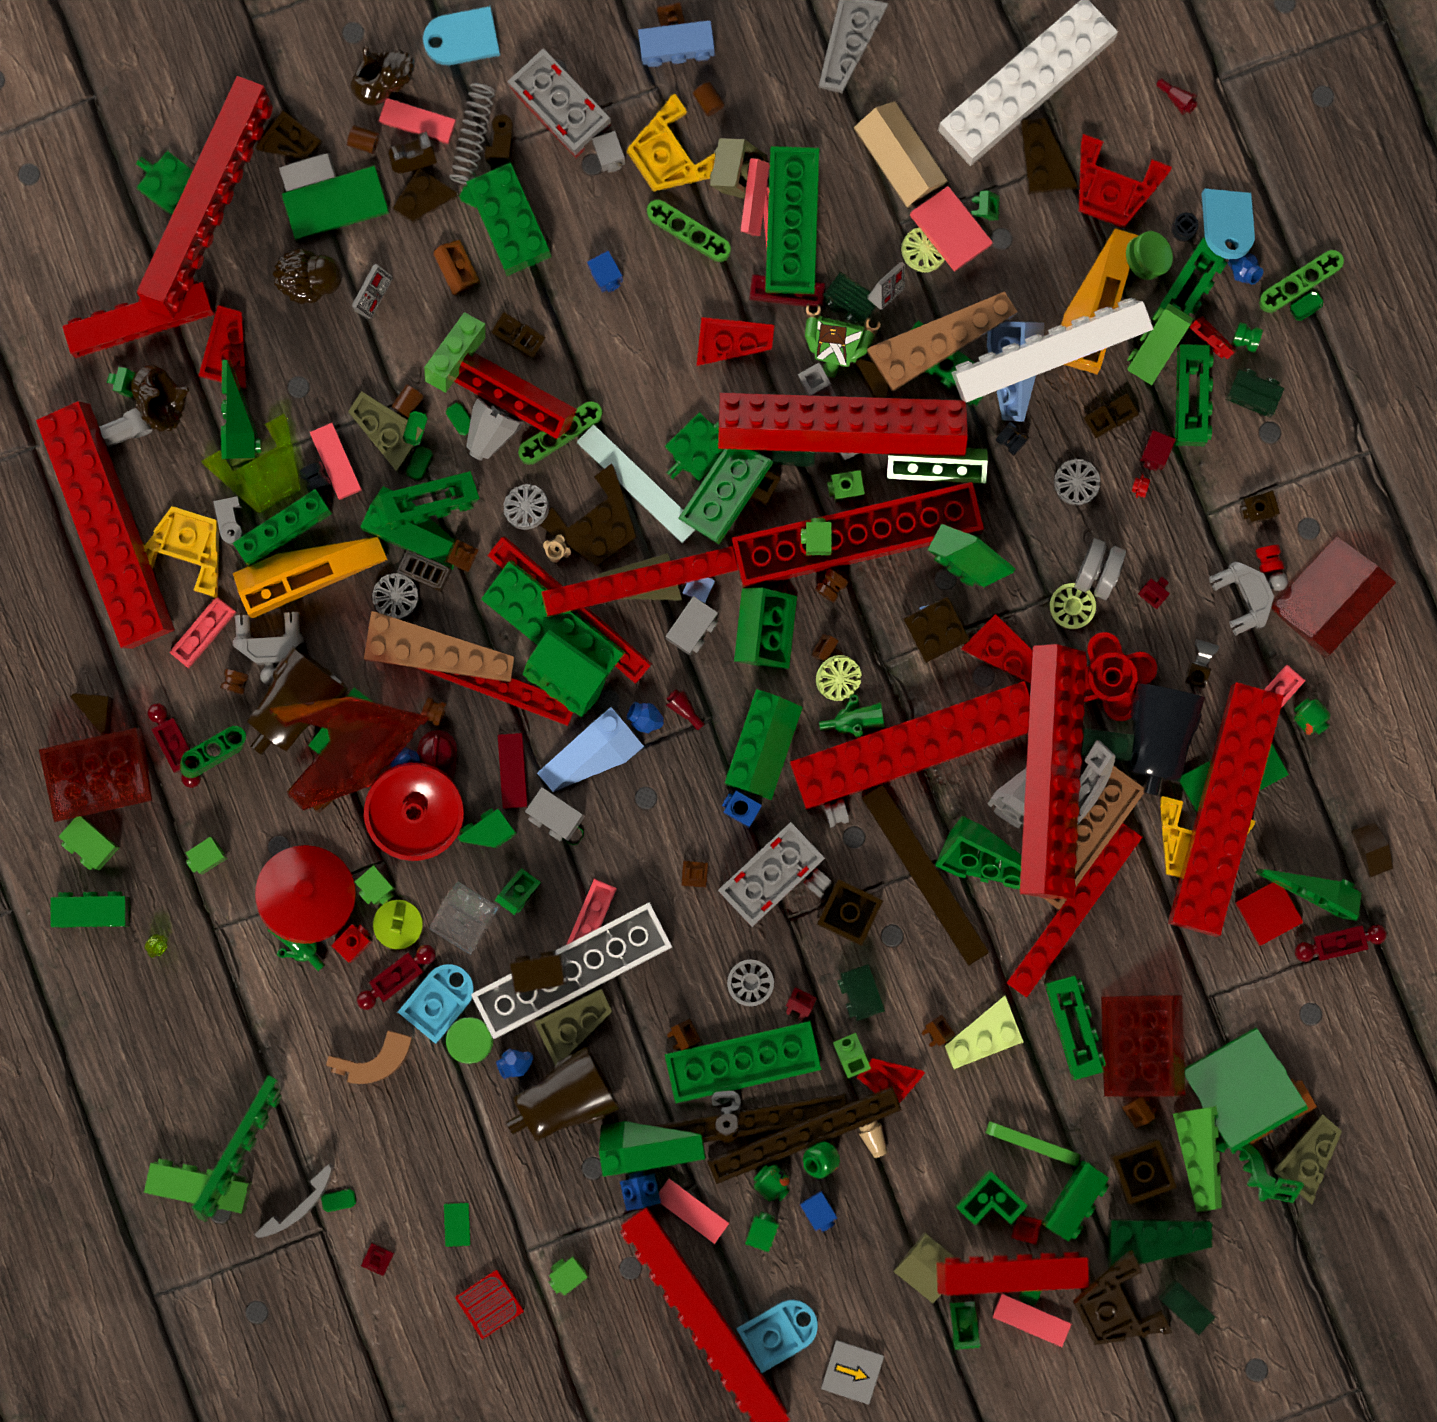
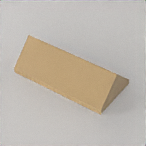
M895 101L874 108L854 127L907 208L948 182Z

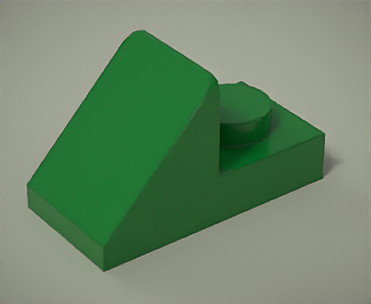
M521 868L498 894L495 901L515 915L523 909L541 882Z
M975 1301L950 1303L952 1341L955 1350L980 1348Z

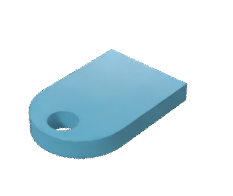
M490 6L439 16L427 25L423 34V44L428 56L442 65H454L500 56ZM433 37H439L443 40L442 45L438 48H432L429 45V41Z
M1204 189L1202 192V207L1207 245L1215 254L1226 259H1238L1245 256L1255 240L1251 193ZM1225 243H1232L1236 247V250H1231L1227 248Z
M441 965L428 974L398 1013L437 1044L472 1000L471 994L474 993L472 978L467 971L459 966ZM456 972L461 973L464 978L463 984L459 987H454L450 983L451 975Z
M785 1300L736 1329L761 1373L810 1345L816 1336L818 1324L814 1311L806 1303L799 1300ZM800 1312H806L810 1315L811 1320L808 1325L800 1326L796 1322V1316Z

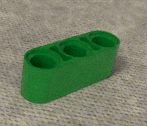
M231 726L190 749L181 758V773L187 778H195L237 754L244 747L246 741L245 731L239 726ZM235 735L240 738L241 742L232 744L229 742L228 737ZM211 747L216 748L220 754L210 756L206 750ZM194 760L198 763V767L194 769L188 768L185 762Z

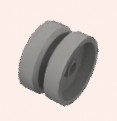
M1093 538L1079 570L1074 588L1087 592L1091 588L1093 581L1097 580L1094 596L1106 601L1120 576L1126 550L1114 546L1110 549L1105 559L1103 557L1107 547L1106 542Z

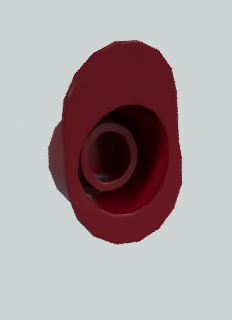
M441 730L430 731L419 741L417 753L421 760L420 763L440 769L453 780L456 770V742L447 732Z

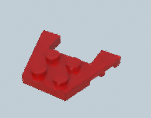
M1083 134L1080 148L1078 211L1125 228L1167 177L1172 167L1151 160L1143 182H1139L1097 166L1095 163L1104 141Z

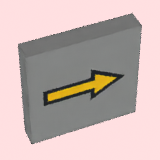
M836 1340L821 1389L869 1405L884 1355Z

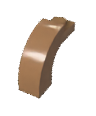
M387 1031L383 1048L373 1060L366 1063H357L331 1055L328 1056L326 1066L332 1067L331 1072L345 1076L346 1071L350 1072L347 1080L349 1083L367 1084L380 1081L393 1074L404 1063L410 1052L414 1037Z

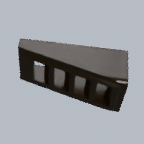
M407 550L397 573L442 593L452 570ZM413 558L415 559L410 572H408L406 567L410 559ZM419 563H424L419 575H415L414 573ZM428 566H431L432 569L428 578H423ZM440 570L441 572L436 583L432 582L436 571Z

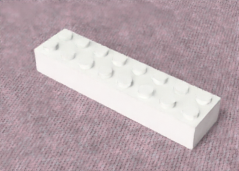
M1080 0L942 120L938 131L971 166L1014 129L1020 121L1029 116L1115 41L1118 31L1089 0Z
M1135 298L1125 299L1118 302L1119 307L1112 309V307L1102 308L1095 311V316L1092 318L1088 316L1079 317L1072 320V325L1069 327H1065V325L1056 326L1049 329V334L1042 337V335L1036 334L1026 338V343L1019 346L1013 343L1003 347V352L995 355V353L990 352L978 357L980 361L972 364V362L967 361L955 366L956 371L951 373L961 399L969 402L1153 330L1144 302L1138 301Z
M647 903L556 950V955L561 954L563 956L567 985L515 993L512 975L509 974L472 993L471 996L493 1039H496L673 947L651 904Z

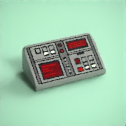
M901 262L876 284L869 294L868 299L879 309H883L904 290L905 264Z
M373 265L352 304L355 312L368 319H371L393 279L379 265Z

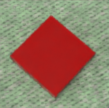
M1273 882L1235 902L1258 946L1304 923L1285 888Z

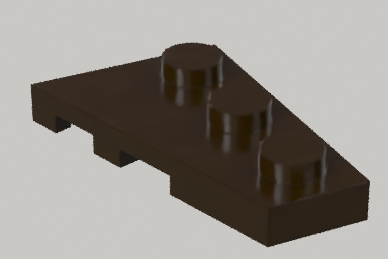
M1045 118L1020 121L1028 194L1077 189L1078 186Z

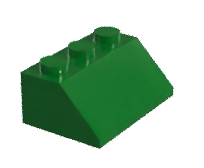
M941 524L928 548V551L935 556L934 560L943 566H948L947 570L958 577L961 576L960 581L971 587L974 584L986 587L1014 573L1016 569L978 537Z
M742 588L734 662L789 669L797 596L766 588Z
M549 629L528 659L523 676L546 691L550 697L557 699L565 705L568 710L582 717L599 699L609 672Z
M1081 1160L1043 1219L1042 1224L1067 1241L1071 1237L1076 1239L1082 1230L1080 1223L1085 1216L1089 1218L1096 1208V1205L1093 1204L1098 1195L1102 1197L1110 1185L1107 1183L1109 1177Z

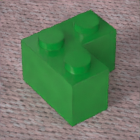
M990 1170L955 1205L974 1225L991 1208H994L1007 1222L1012 1224L1028 1206Z

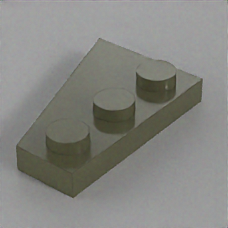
M361 391L348 412L398 473L414 448V445L405 443L402 438L408 420ZM417 427L416 440L423 431L419 427Z

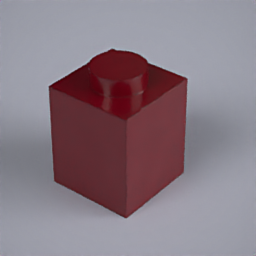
M1152 430L1139 461L1144 463L1143 466L1153 471L1162 470L1166 465L1176 439Z

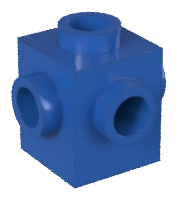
M643 1171L630 1173V1179L620 1181L626 1211L661 1203L654 1173L644 1175Z

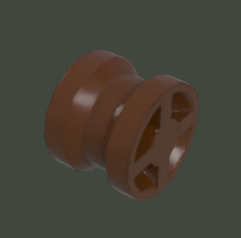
M225 669V680L221 683L220 688L244 694L245 688L243 686L245 681L248 680L249 675Z
M428 697L423 706L420 720L432 721L435 726L439 727L445 715L447 704L444 702L437 703L433 698Z

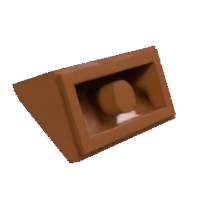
M460 239L440 245L434 251L437 263L453 295L459 294L480 283Z

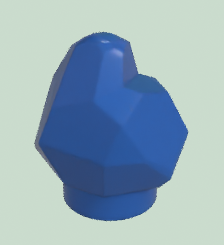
M1247 253L1238 259H1229L1228 261L1236 281L1254 285L1263 275L1264 270L1259 266L1255 255Z
M634 702L627 713V720L631 721L632 727L640 732L650 733L653 730L660 729L664 724L663 716L654 704L651 703L639 704Z
M404 747L396 750L389 763L392 768L400 764L420 763L421 760L416 751Z
M509 1048L501 1055L502 1058L496 1061V1065L503 1079L523 1076L528 1071L534 1056L529 1051L520 1052Z

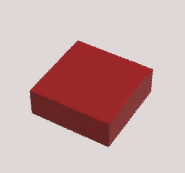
M1020 1214L1015 1220L1011 1238L1036 1245L1042 1220Z

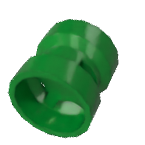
M1239 322L1231 345L1236 347L1246 345L1248 351L1255 353L1263 329L1255 327L1250 330L1251 328L1247 324Z

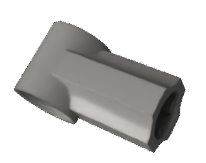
M136 408L124 413L122 418L99 427L108 447L130 438L143 437L153 431L150 425L141 419V414Z

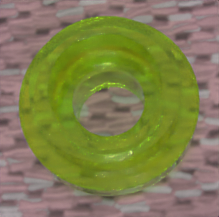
M152 935L144 947L148 956L151 958L161 956L167 949V938L163 935Z

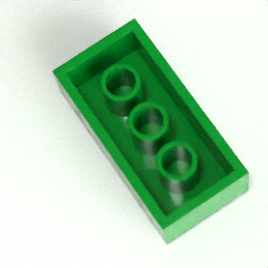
M511 163L466 182L506 276L551 258L550 250Z

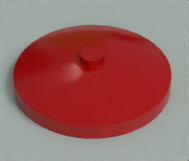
M424 763L400 764L386 770L373 782L365 799L364 821L370 837L381 850L402 860H426L442 853L457 838L463 823V801L458 787L446 773Z
M295 846L277 853L262 868L256 883V907L264 924L277 936L295 943H316L336 934L349 920L355 903V884L348 867L332 852L316 846Z

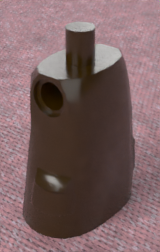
M292 646L286 657L282 658L276 669L273 670V680L265 697L247 721L260 733L251 744V747L263 755L273 742L287 752L306 728L321 716L330 713L349 688L312 657L299 648Z
M585 1046L575 1054L571 1053L564 1059L559 1060L555 1069L538 1084L513 1097L520 1114L506 1121V1124L512 1135L528 1127L533 1138L538 1142L564 1128L581 1123L593 1124L607 1117V1114L619 1110L620 1107L589 1048Z

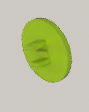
M392 900L385 903L377 910L373 920L375 936L380 943L391 949L410 947L418 940L423 928L422 916L413 904L404 900Z

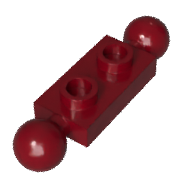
M160 703L152 704L148 708L147 715L158 726L151 730L173 772L177 773L180 771L181 758L184 753L190 750V747L175 718L166 720V707ZM194 760L185 762L188 768H191L190 765L196 763ZM182 774L181 781L186 787L194 788L200 784L201 775L195 778H187Z
M1377 924L1372 925L1367 932H1364L1363 925L1315 936L1313 937L1314 945L1308 942H1301L1295 947L1294 953L1296 958L1302 962L1310 961L1315 954H1317L1319 961L1368 950L1367 942L1381 944L1386 940L1387 932L1383 926Z
M422 945L417 949L414 958L409 952L368 982L373 989L371 991L364 990L358 994V1006L363 1010H370L375 1006L378 997L383 1002H386L424 972L420 965L430 964L434 961L436 957L435 949L430 945Z

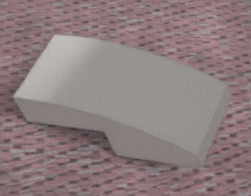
M330 153L279 168L286 191L337 177Z

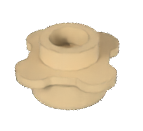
M557 535L551 541L546 540L543 544L546 555L553 563H557L559 559L563 557L568 558L571 555V549L567 547L565 537L562 535Z

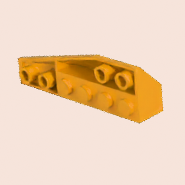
M1114 229L1067 308L1061 323L1062 326L1069 327L1072 325V320L1082 316L1092 318L1095 316L1094 312L1102 308L1112 307V309L1119 307L1118 302L1121 300L1130 268L1126 260V248L1130 240L1138 235ZM1107 348L1064 365L1098 374Z
M373 537L279 553L234 572L233 576L247 614L253 619L388 559L379 538Z

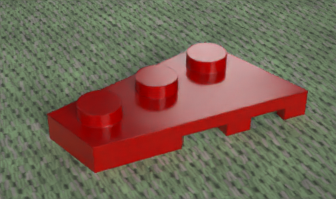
M218 305L198 377L222 383V360H231L240 387L246 390L242 312Z
M701 317L696 366L772 350L774 325Z
M996 614L960 649L1031 684L1033 650Z

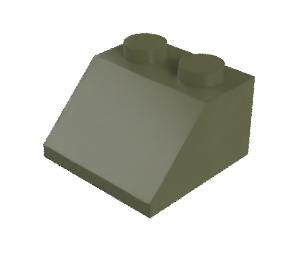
M719 138L718 147L715 150L714 167L710 174V186L721 193L745 199L750 158L766 162L767 154L745 139Z
M924 1232L893 1272L934 1303L941 1296L937 1290V1263L945 1262V1258L955 1256Z

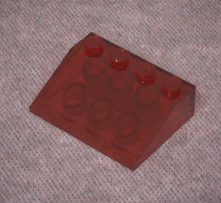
M1336 536L1272 605L1271 610L1326 658L1331 655L1396 582L1379 566Z
M140 728L39 749L54 822L152 801L147 755Z
M1182 995L1101 997L1102 1045L1106 1066H1103L1104 1097L1184 1096L1185 1069Z

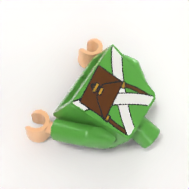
M810 305L806 307L808 318L806 320L805 338L810 351L815 354V359L824 361L823 370L828 377H836L839 365L849 367L850 362L854 363L860 360L867 353V349L871 346L874 339V334L880 328V322H878L876 328L869 326L871 318L867 319L863 327L822 317L820 306H818L817 313L814 314L810 313Z

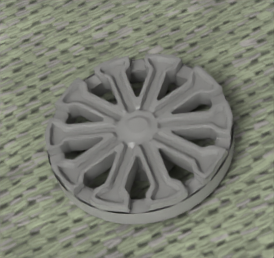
M1083 459L1069 460L1057 470L1054 477V488L1057 495L1064 502L1071 505H1083L1090 502L1098 493L1100 476L1090 462ZM1071 464H1076V472L1073 471ZM1081 465H1085L1086 469L1081 473ZM1066 469L1070 476L1062 473V470ZM1090 471L1094 473V476L1085 477ZM1058 478L1065 479L1067 482L1059 483ZM1095 481L1096 486L1088 484L1087 482ZM1068 487L1065 493H1061V488ZM1085 488L1091 490L1093 494L1088 495ZM1074 492L1073 499H1069L1068 495ZM1079 492H1081L1082 496L1084 497V500L1080 501L1078 499Z
M524 484L516 487L505 498L504 515L509 523L518 529L528 530L535 528L548 515V497L536 485ZM515 496L518 499V501L512 500L513 497ZM544 503L543 507L537 506L539 504ZM536 512L541 513V516H536ZM523 517V522L519 524L518 522ZM530 517L533 519L532 523H529Z
M399 573L388 574L375 584L372 599L379 613L396 619H403L412 614L416 609L419 593L415 583L407 576ZM391 578H395L394 587L390 582ZM404 579L405 583L399 588L400 580ZM383 582L386 583L389 590L382 588L381 584ZM408 586H412V591L404 592ZM377 592H381L386 596L377 597ZM414 596L415 599L410 601L406 597ZM387 601L382 607H379V602ZM404 603L410 606L409 610H405ZM391 605V613L387 614L385 611ZM397 607H399L401 611L400 615H396Z
M744 960L732 968L728 976L727 985L729 993L735 1001L745 1006H757L770 997L774 987V979L770 969L764 963L757 960ZM745 964L751 965L750 973L747 972ZM755 966H761L760 971L757 974H754ZM740 968L744 976L737 974L736 969ZM764 972H767L768 978H759ZM734 977V978L740 980L741 982H739V983H732L731 981H732V978ZM770 983V986L767 989L761 986L760 984ZM742 987L737 994L733 992L734 988ZM757 990L766 994L765 997L761 998ZM747 992L746 1000L742 1001L740 997ZM751 993L754 994L756 1002L750 1001Z

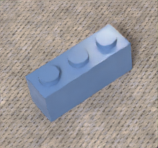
M711 20L638 30L642 65L647 64L649 67H656L662 65V62L672 61L673 64H680L686 62V59L696 58L697 61L710 59V56H714Z

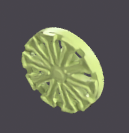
M920 228L911 230L902 242V256L905 262L914 270L931 272L938 269L945 260L930 240H927L926 235ZM906 247L913 248V250H907ZM915 255L916 258L911 260L909 257ZM920 260L923 261V266H919L918 262ZM928 260L932 262L933 266L929 265Z
M1068 583L1059 587L1052 595L1049 605L1050 613L1054 621L1061 627L1072 630L1086 626L1094 617L1096 601L1090 590L1085 592L1087 594L1082 599L1079 598L1082 592L1080 590H1077L1075 596H1073L1071 589L1075 583ZM1065 589L1067 591L1068 598L1061 593L1062 590ZM1058 597L1064 603L1055 602V598ZM1086 601H1091V606L1083 605ZM1055 607L1063 608L1061 611L1057 613L1054 611ZM1082 610L1090 611V615H1085ZM1066 613L1064 621H1060L1059 617ZM1077 615L1084 620L1083 623L1080 624L1078 622ZM1071 616L1073 619V625L1068 624V621Z
M836 655L830 657L818 669L816 675L818 690L830 700L843 701V699L849 698L861 684L862 674L860 667L848 656ZM826 668L830 669L829 673L825 671Z

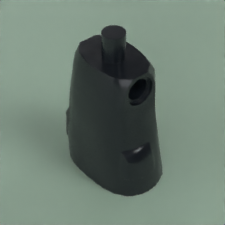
M1137 684L1136 695L1133 699L1130 713L1134 725L1129 772L1147 776L1143 793L1158 796L1161 779L1180 781L1190 743L1200 723L1205 697L1160 686Z

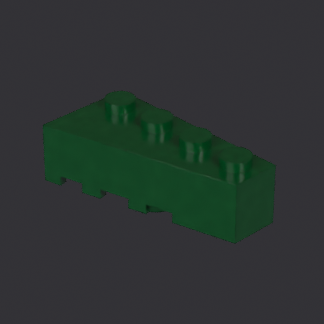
M1108 1219V1269L1130 1250L1133 1251L1139 1265L1212 1248V1222L1209 1220Z

